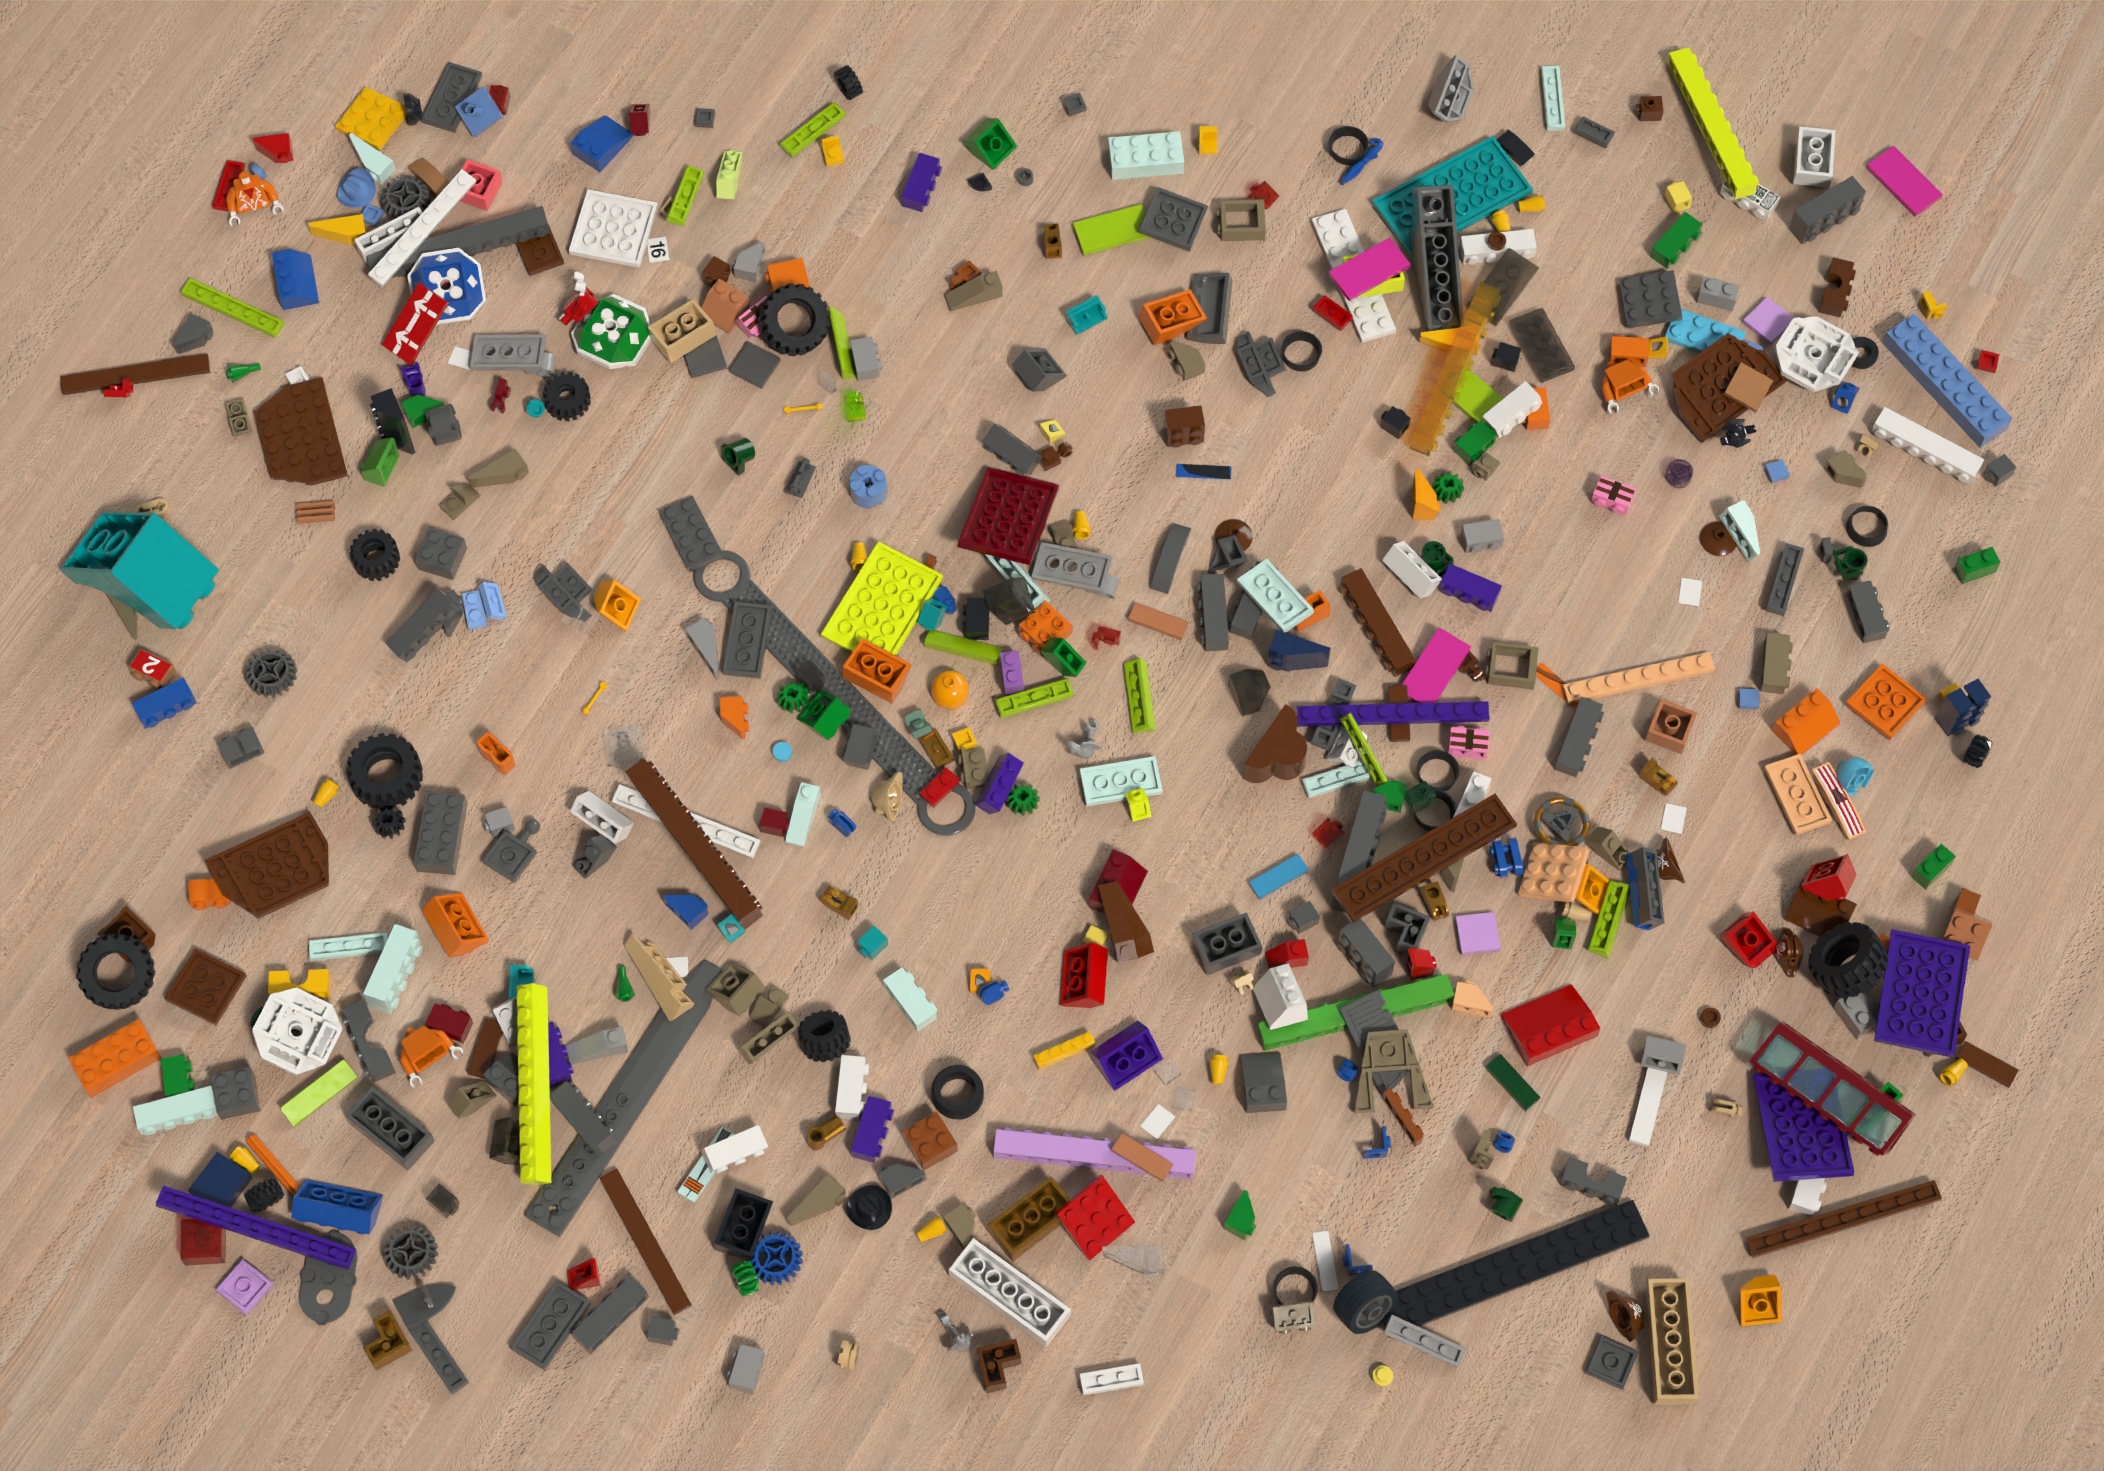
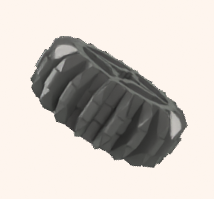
M408 175L405 179H402L401 176H399V180L393 178V183L387 182V188H383L381 204L384 212L388 213L390 218L394 217L396 219L417 207L424 212L428 208V204H430V193L427 186L423 184L421 179L417 180L415 176L411 179Z
M268 648L265 653L260 650L259 656L254 654V660L249 659V665L245 668L247 671L245 673L246 682L251 686L250 688L253 692L256 691L257 695L263 694L267 698L271 694L275 698L276 693L282 696L283 690L289 692L288 686H294L292 680H297L296 663L292 660L291 655H286L284 650L279 652L275 648L272 652ZM262 667L263 670L259 674L260 676L257 678V673L259 669ZM286 667L285 674L283 675L282 678H280V674L283 672V669Z
M412 1225L410 1230H408L407 1226H404L403 1232L396 1229V1236L390 1234L389 1237L392 1241L385 1242L388 1248L383 1249L384 1254H387L383 1259L387 1262L386 1266L388 1269H391L393 1275L398 1273L399 1278L405 1275L407 1280H410L411 1275H413L415 1279H418V1273L425 1276V1269L432 1270L429 1264H436V1260L433 1257L438 1256V1252L435 1251L438 1245L434 1243V1236L430 1237V1232L428 1230L424 1232L423 1227L420 1226L416 1231L415 1225ZM415 1239L423 1241L426 1244V1249L417 1247ZM407 1240V1243L405 1245L399 1246L402 1242ZM413 1248L414 1253L408 1256L407 1252ZM395 1255L405 1258L406 1266L397 1263ZM422 1259L421 1262H419L418 1264L414 1265V1263L416 1262V1260Z

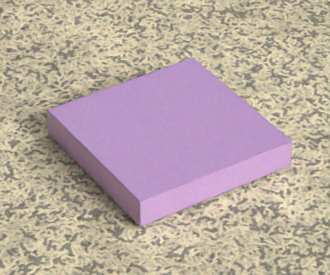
M1766 297L1743 320V324L1771 345L1785 332L1794 317L1770 298Z
M1495 912L1456 916L1455 920L1461 955L1500 951L1501 947Z
M242 1259L215 1290L247 1316L274 1284Z

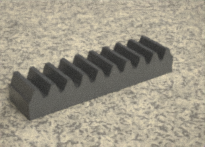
M1786 543L1765 611L1781 616L1785 615L1804 548Z
M427 1320L408 1329L451 1394L469 1384Z

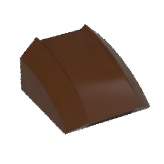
M127 906L105 928H102L97 933L98 937L107 936L108 934L126 935L140 941L148 950L154 946L156 936ZM117 953L126 962H132L127 956Z

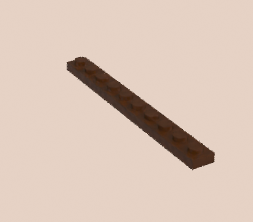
M1935 1180L1749 1236L1745 1240L1752 1258L1935 1203L1941 1201L1942 1196Z

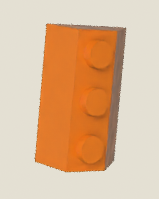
M862 638L843 665V678L892 704L904 685L911 664Z
M1816 688L1775 722L1772 732L1795 755H1803L1841 722L1831 701Z
M463 893L434 896L422 909L423 914L448 957L463 956L489 941L488 936Z

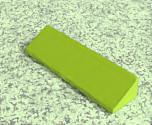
M829 307L830 322L842 379L855 378L856 372L844 315L835 308Z
M929 630L924 641L927 648L997 666L1000 660V653L1003 650L1001 647L935 630Z
M1139 657L1123 663L1133 733L1156 730L1147 662Z
M1350 712L1341 717L1340 720L1375 784L1378 786L1387 782L1388 779L1352 713Z
M1609 880L1588 951L1604 958H1610L1630 893L1628 884Z
M343 1059L284 1104L280 1110L295 1127L358 1077Z

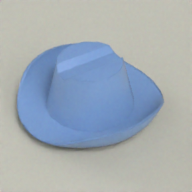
M356 168L349 172L339 185L337 192L338 200L350 208H360L369 204L376 194V185L372 175L362 168Z

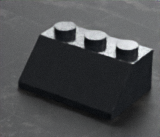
M735 1188L714 1242V1250L735 1257L752 1258L773 1201Z

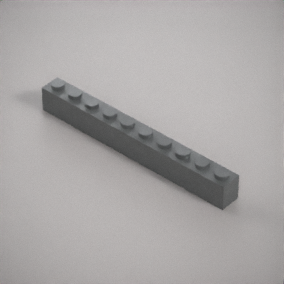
M540 206L427 238L392 278L408 274L422 253L460 248L470 257H473L482 252H490L496 248L508 247L518 241L526 242L535 237H543L551 233L544 208ZM390 249L367 255L370 271Z

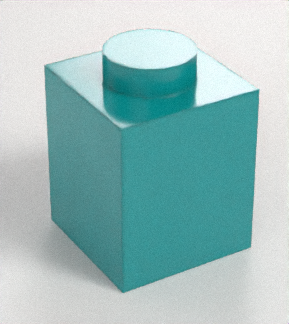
M933 598L929 599L924 603L917 623L927 630L934 631L941 626L948 606Z
M873 926L857 941V950L864 958L868 957L872 961L888 946V938Z

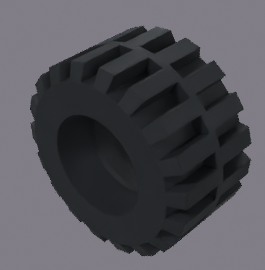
M372 529V532L366 530L364 531L365 534L362 535L360 533L357 535L358 539L354 538L352 541L353 545L350 546V557L354 568L364 579H367V577H369L370 581H374V578L381 581L382 577L387 579L390 573H395L394 568L399 567L400 553L394 538L389 533L385 534L384 530L381 529L379 532H377V529ZM373 550L384 551L383 556L377 560L366 559L367 554Z
M820 1010L817 1013H811V1016H806L804 1018L805 1021H801L800 1027H798V1036L803 1053L807 1055L808 1059H813L815 1062L833 1061L834 1058H839L841 1054L847 1052L846 1048L850 1047L851 1037L846 1020L842 1014L839 1015V1012H832V1010Z

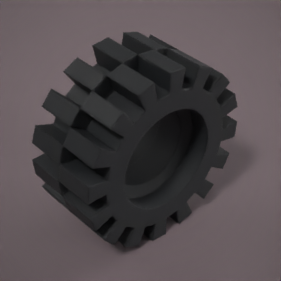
M849 65L834 72L835 81L838 83L840 91L846 96V99L852 100L863 93V88L860 85L861 82Z
M271 1178L264 1180L262 1183L259 1182L256 1186H252V1189H248L244 1194V1198L251 1211L256 1212L257 1210H265L268 1206L271 1207L274 1203H278L283 1198L284 1192L278 1181Z

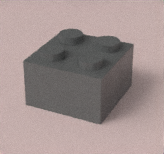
M429 528L415 559L418 570L454 580L467 550L465 539Z
M251 1067L211 1075L216 1111L221 1120L261 1111L255 1074Z

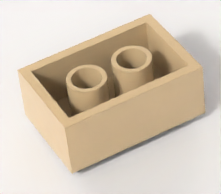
M694 299L647 327L651 341L670 363L717 335L713 321Z

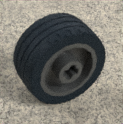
M1375 1270L1366 1271L1344 1285L1335 1298L1333 1309L1338 1318L1350 1331L1355 1334H1363L1375 1329L1389 1317L1397 1305L1398 1295L1383 1275Z

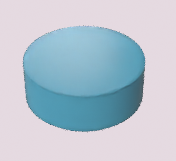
M779 742L773 747V756L779 762H786L792 756V748L786 742Z

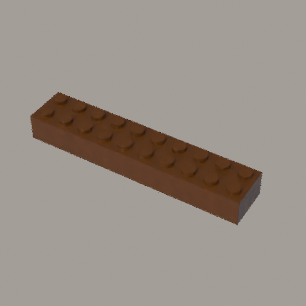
M643 758L625 771L631 782L731 913L737 918L744 930L763 916L760 910L763 908L754 895L749 896L751 894L749 888L743 880L738 881L740 878L731 865L726 866L729 864L720 850L715 851L717 848L708 835L704 837L706 833L697 820L692 821L694 817L685 805L681 807L683 803L674 790L671 791V787L664 777L660 776L651 761L647 763Z

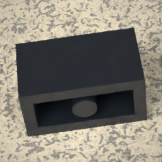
M967 598V604H963V616H966V622H962V633H966V639L989 640V598Z

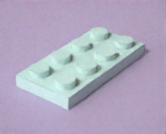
M1268 559L1237 579L1240 587L1284 633L1314 613V609Z
M1156 756L1080 769L1087 807L1127 800L1125 793L1140 788L1144 789L1147 797L1163 794Z

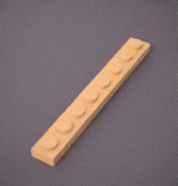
M1710 652L1563 684L1562 688L1567 704L1579 702L1581 697L1591 700L1714 672L1715 667Z

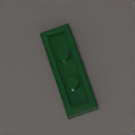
M1501 1054L1486 1065V1070L1525 1112L1540 1100L1541 1097Z

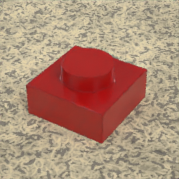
M1981 350L1977 369L1995 373L2000 354Z

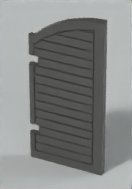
M1380 990L1339 1009L1362 1057L1367 1032L1399 1030L1390 1010L1383 1012L1381 1008L1386 1005V1002ZM1408 1070L1372 1072V1077L1381 1095L1386 1090L1395 1088Z

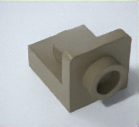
M1485 452L1478 461L1475 460L1473 462L1471 471L1478 478H1483L1487 481L1500 466V462Z

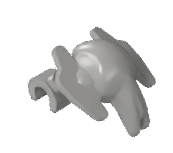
M1095 719L1083 725V729L1087 733L1085 742H1081L1080 745L1072 741L1066 743L1067 747L1072 750L1069 752L1070 755L1088 759L1093 756L1095 749H1101L1097 742H1093L1094 732L1099 728V724Z
M944 1311L938 1313V1319L953 1338L951 1346L946 1350L948 1352L951 1350L967 1351L974 1333L969 1335L959 1334L951 1323L948 1314H945Z

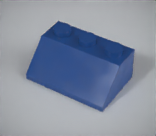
M291 249L271 252L279 299L283 310L318 304L319 297L311 255Z

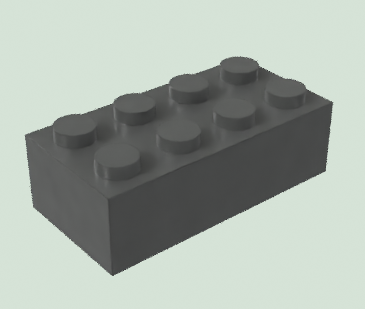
M1852 175L1796 209L1789 230L1801 244L1813 241L1817 235L1828 232L1835 224L1839 225L1850 215H1856L1864 201L1865 189Z
M426 791L414 859L417 872L456 875L468 805L465 795Z
M373 1086L345 1115L351 1126L407 1171L435 1142L429 1131Z

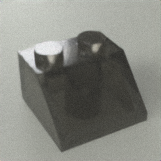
M1024 577L1010 578L983 590L988 609L1005 625L1036 613Z
M506 1117L495 1120L489 1159L503 1164L520 1165L518 1119Z

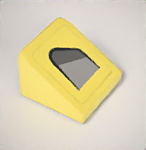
M1056 420L1040 424V431L1049 443L1065 435V432Z

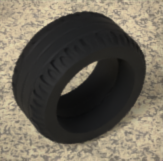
M964 1065L949 1066L941 1070L933 1080L931 1087L932 1101L939 1113L945 1117L954 1120L965 1119L974 1115L981 1107L984 1099L983 1082L973 1069ZM954 1079H962L969 1082L975 1090L973 1098L968 1103L959 1106L945 1102L941 1097V1089L947 1082Z

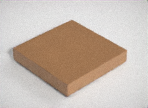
M1741 362L1723 395L1756 413L1773 380Z

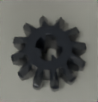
M1979 734L1974 736L1964 755V762L1972 767H1981L1992 748V741Z
M385 806V811L378 809L379 815H373L374 822H372L373 828H376V834H381L384 839L387 835H389L390 839H393V834L400 836L399 830L405 829L403 824L406 822L405 817H402V811H397L394 806L390 810L388 806Z

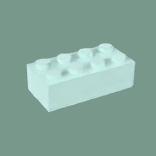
M1180 131L1108 138L1112 180L1184 174V157Z
M394 924L363 993L370 1008L391 1015L393 1009L398 1007L399 995L405 991L408 975L413 973L415 968L414 962L417 957H420L423 950L417 931Z

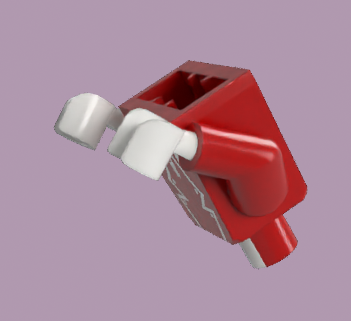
M573 272L572 281L576 282L575 292L563 304L565 312L559 317V320L566 326L572 319L578 323L598 304L596 295L586 287V283L583 281L584 276L579 272Z

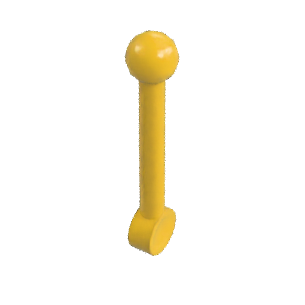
M817 403L816 405L803 406L795 408H790L789 406H786L784 408V413L790 414L793 411L810 409L821 410L822 404Z
M606 682L600 683V688L588 705L582 709L583 714L589 713L590 707L602 690L607 689Z

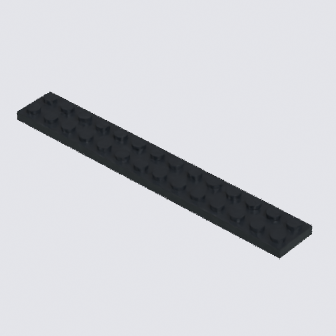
M1631 1200L1396 1290L1398 1301L1390 1315L1420 1327L1648 1239L1650 1235L1634 1200ZM1389 1317L1383 1322L1384 1327H1386Z

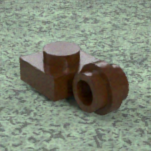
M1067 442L1061 443L1058 446V451L1051 446L1038 452L1043 456L1040 464L1044 471L1061 464V456L1063 458L1070 456L1073 453L1071 444Z
M1469 651L1459 669L1463 674L1471 670L1472 672L1469 674L1476 683L1478 681L1481 682L1485 674L1480 667H1474L1479 662Z

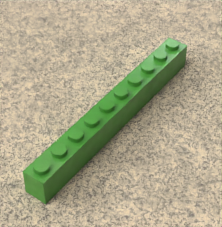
M1435 974L1426 980L1416 979L1407 985L1403 983L1397 984L1388 990H1385V988L1378 989L1386 1002V1005L1381 1007L1383 1012L1390 1010L1393 1018L1452 1003L1455 996L1448 974ZM1362 993L1349 1000L1343 998L1330 1005L1323 1003L1314 1009L1307 1008L1308 1020L1272 1030L1269 1029L1266 1019L1261 1020L1258 1023L1257 1030L1264 1051L1348 1030L1339 1009L1367 996V994Z

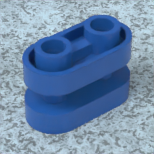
M1516 837L1509 838L1507 840L1508 845H1502L1501 840L1492 841V845H1489L1490 855L1495 859V863H1493L1494 874L1498 875L1499 878L1508 877V871L1513 870L1515 876L1523 875V864ZM1509 852L1511 863H1506L1504 853Z

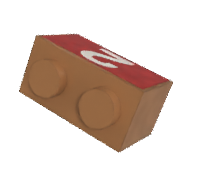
M141 648L129 665L133 678L138 681L144 680L148 682L154 689H161L169 685L177 672L172 663Z

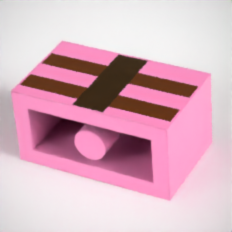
M767 296L762 298L735 321L748 338L753 335L755 337L760 335V324H758L760 314L758 312Z
M1601 475L1591 502L1595 503L1598 507L1611 509L1617 514L1627 515L1636 488Z
M1464 726L1451 727L1448 753L1458 757L1486 759L1490 731H1486L1483 728L1467 729Z

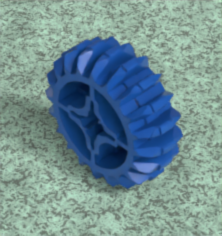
M770 1231V1237L768 1238L763 1234V1241H758V1246L750 1260L757 1273V1278L763 1277L762 1282L764 1284L770 1280V1285L772 1286L775 1284V1281L782 1285V1279L789 1283V1276L795 1278L796 1273L794 1271L801 1270V1267L797 1264L803 1263V1259L799 1258L803 1256V1252L799 1250L800 1244H795L796 1240L794 1237L789 1239L788 1233L781 1237V1231L777 1232V1236H774L773 1232ZM771 1245H781L775 1249L770 1247ZM788 1250L792 1253V1260L789 1266L784 1260ZM764 1251L768 1258L765 1261V1265L762 1267L759 1263V1259L761 1253ZM772 1256L776 1258L779 1256L780 1261L776 1259L772 1260ZM774 1268H779L782 1270L779 1272H770Z

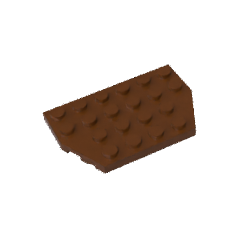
M1729 333L1670 375L1679 415L1701 443L1728 425L1730 420L1737 419L1749 410L1723 395L1741 362L1773 380L1765 397L1788 381L1780 374V370L1765 351L1757 350L1749 346L1747 342L1738 340Z
M323 377L286 386L254 411L271 479L286 480L292 483L295 481L313 486L348 476Z
M311 812L204 860V864L221 894L258 919L329 886L328 842Z

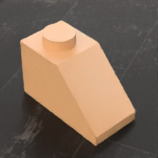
M1469 981L1457 982L1452 1010L1491 1018L1493 1007L1478 986L1473 985Z

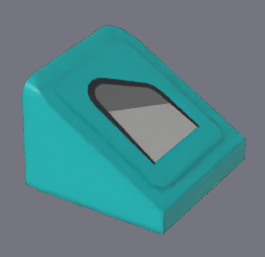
M733 914L717 925L718 930L730 944L746 932Z

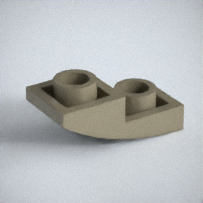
M244 399L225 403L233 436L252 432Z

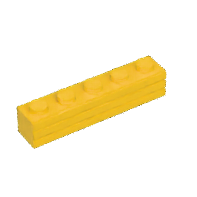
M1089 1031L1034 1055V1061L1038 1070L1095 1046V1040Z

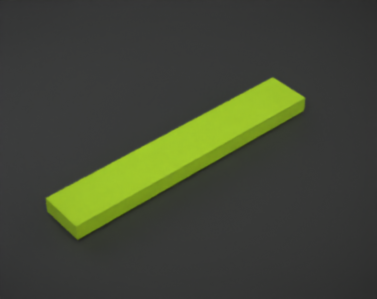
M191 278L188 279L180 291L182 296L274 338L277 337L285 324L283 320Z

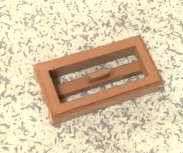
M334 501L296 504L298 524L335 520ZM322 513H331L329 515H320ZM311 514H313V515H318V516H307V517H302V516H301V515H311Z

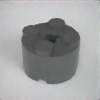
M452 404L425 411L427 420L431 423V426L428 427L431 437H434L436 446L461 439L462 433L459 420L455 417L456 411Z

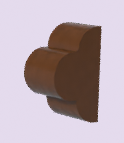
M1284 705L1244 763V780L1251 783H1262L1270 779L1272 775L1282 780H1291L1303 772L1306 762L1307 743L1305 738L1297 732V715L1288 705Z

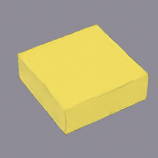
M1091 925L1082 944L1093 942L1103 947L1109 933Z

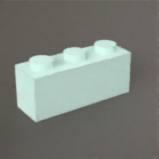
M902 967L885 978L883 985L918 1032L937 1019V1008L932 1001H927L922 987L915 985L913 975L909 971L906 972Z

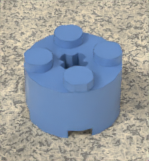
M860 465L850 476V494L856 505L870 509L872 506L881 505L884 502L888 491L886 476L882 470L875 466Z

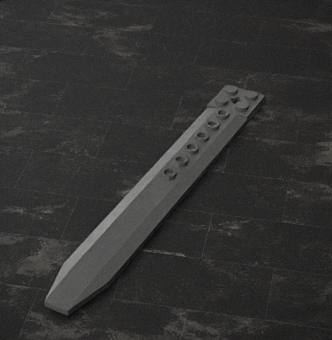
M705 960L684 979L687 986L682 991L690 998L694 1006L673 1021L668 1020L663 1010L660 1011L595 1110L604 1119L601 1123L604 1126L608 1124L615 1132L613 1137L616 1143L597 1157L579 1135L551 1177V1183L545 1185L526 1214L528 1220L558 1237L562 1236L709 1010L713 997L707 993L706 989L722 972L721 968ZM554 1205L557 1206L558 1213L549 1214V1208Z

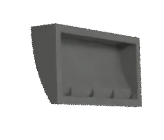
M1229 273L1194 274L1192 293L1205 313L1207 320L1188 330V340L1208 344H1226L1232 290V278Z

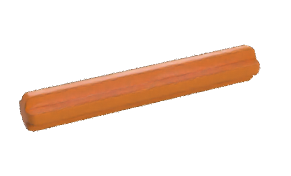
M256 1135L249 1136L246 1140L248 1146L294 1197L300 1186Z

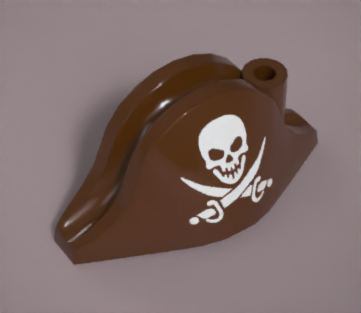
M1666 837L1663 839L1661 847L1656 850L1660 879L1678 880L1681 883H1685L1669 839Z
M1784 928L1777 941L1774 953L1776 960L1789 978L1795 977L1802 962L1804 950L1797 935L1790 928Z
M1614 1291L1607 1292L1609 1311L1614 1324L1629 1342L1635 1340L1636 1332L1644 1328L1642 1322L1644 1313L1640 1303L1632 1297H1624Z

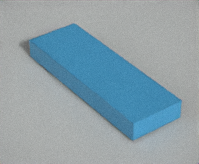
M1296 854L1250 881L1249 886L1260 900L1308 872V867L1299 854Z

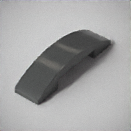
M1173 523L1162 549L1150 589L1169 594L1174 574L1184 546H1186L1191 528Z
M1338 679L1328 705H1349L1356 685ZM1340 726L1317 727L1311 745L1329 751Z

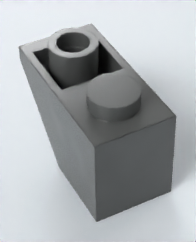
M603 835L592 837L572 866L586 879L610 859L617 847Z

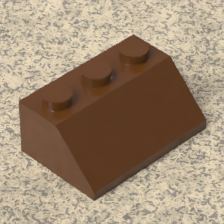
M1803 879L1784 917V920L1822 937L1828 929L1832 930L1836 925L1841 926L1843 923L1849 922L1857 904L1845 898L1839 901H1835V899L1828 901L1802 888Z

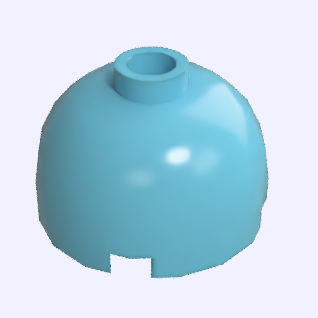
M1851 757L1842 760L1838 764L1836 771L1837 779L1849 796L1857 794L1856 789L1861 785L1863 788L1867 786L1874 774V770L1871 769L1873 765L1859 757Z

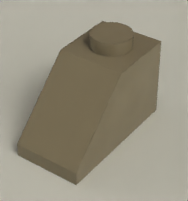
M486 1081L458 1088L447 1105L457 1118L472 1115L494 1099L496 1094Z
M964 1203L943 1216L944 1223L963 1251L972 1240L975 1227L974 1218L976 1217L971 1207L967 1208Z

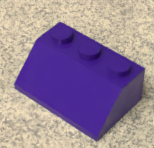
M1138 1020L1089 1052L1096 1067L1114 1091L1163 1059L1148 1027Z

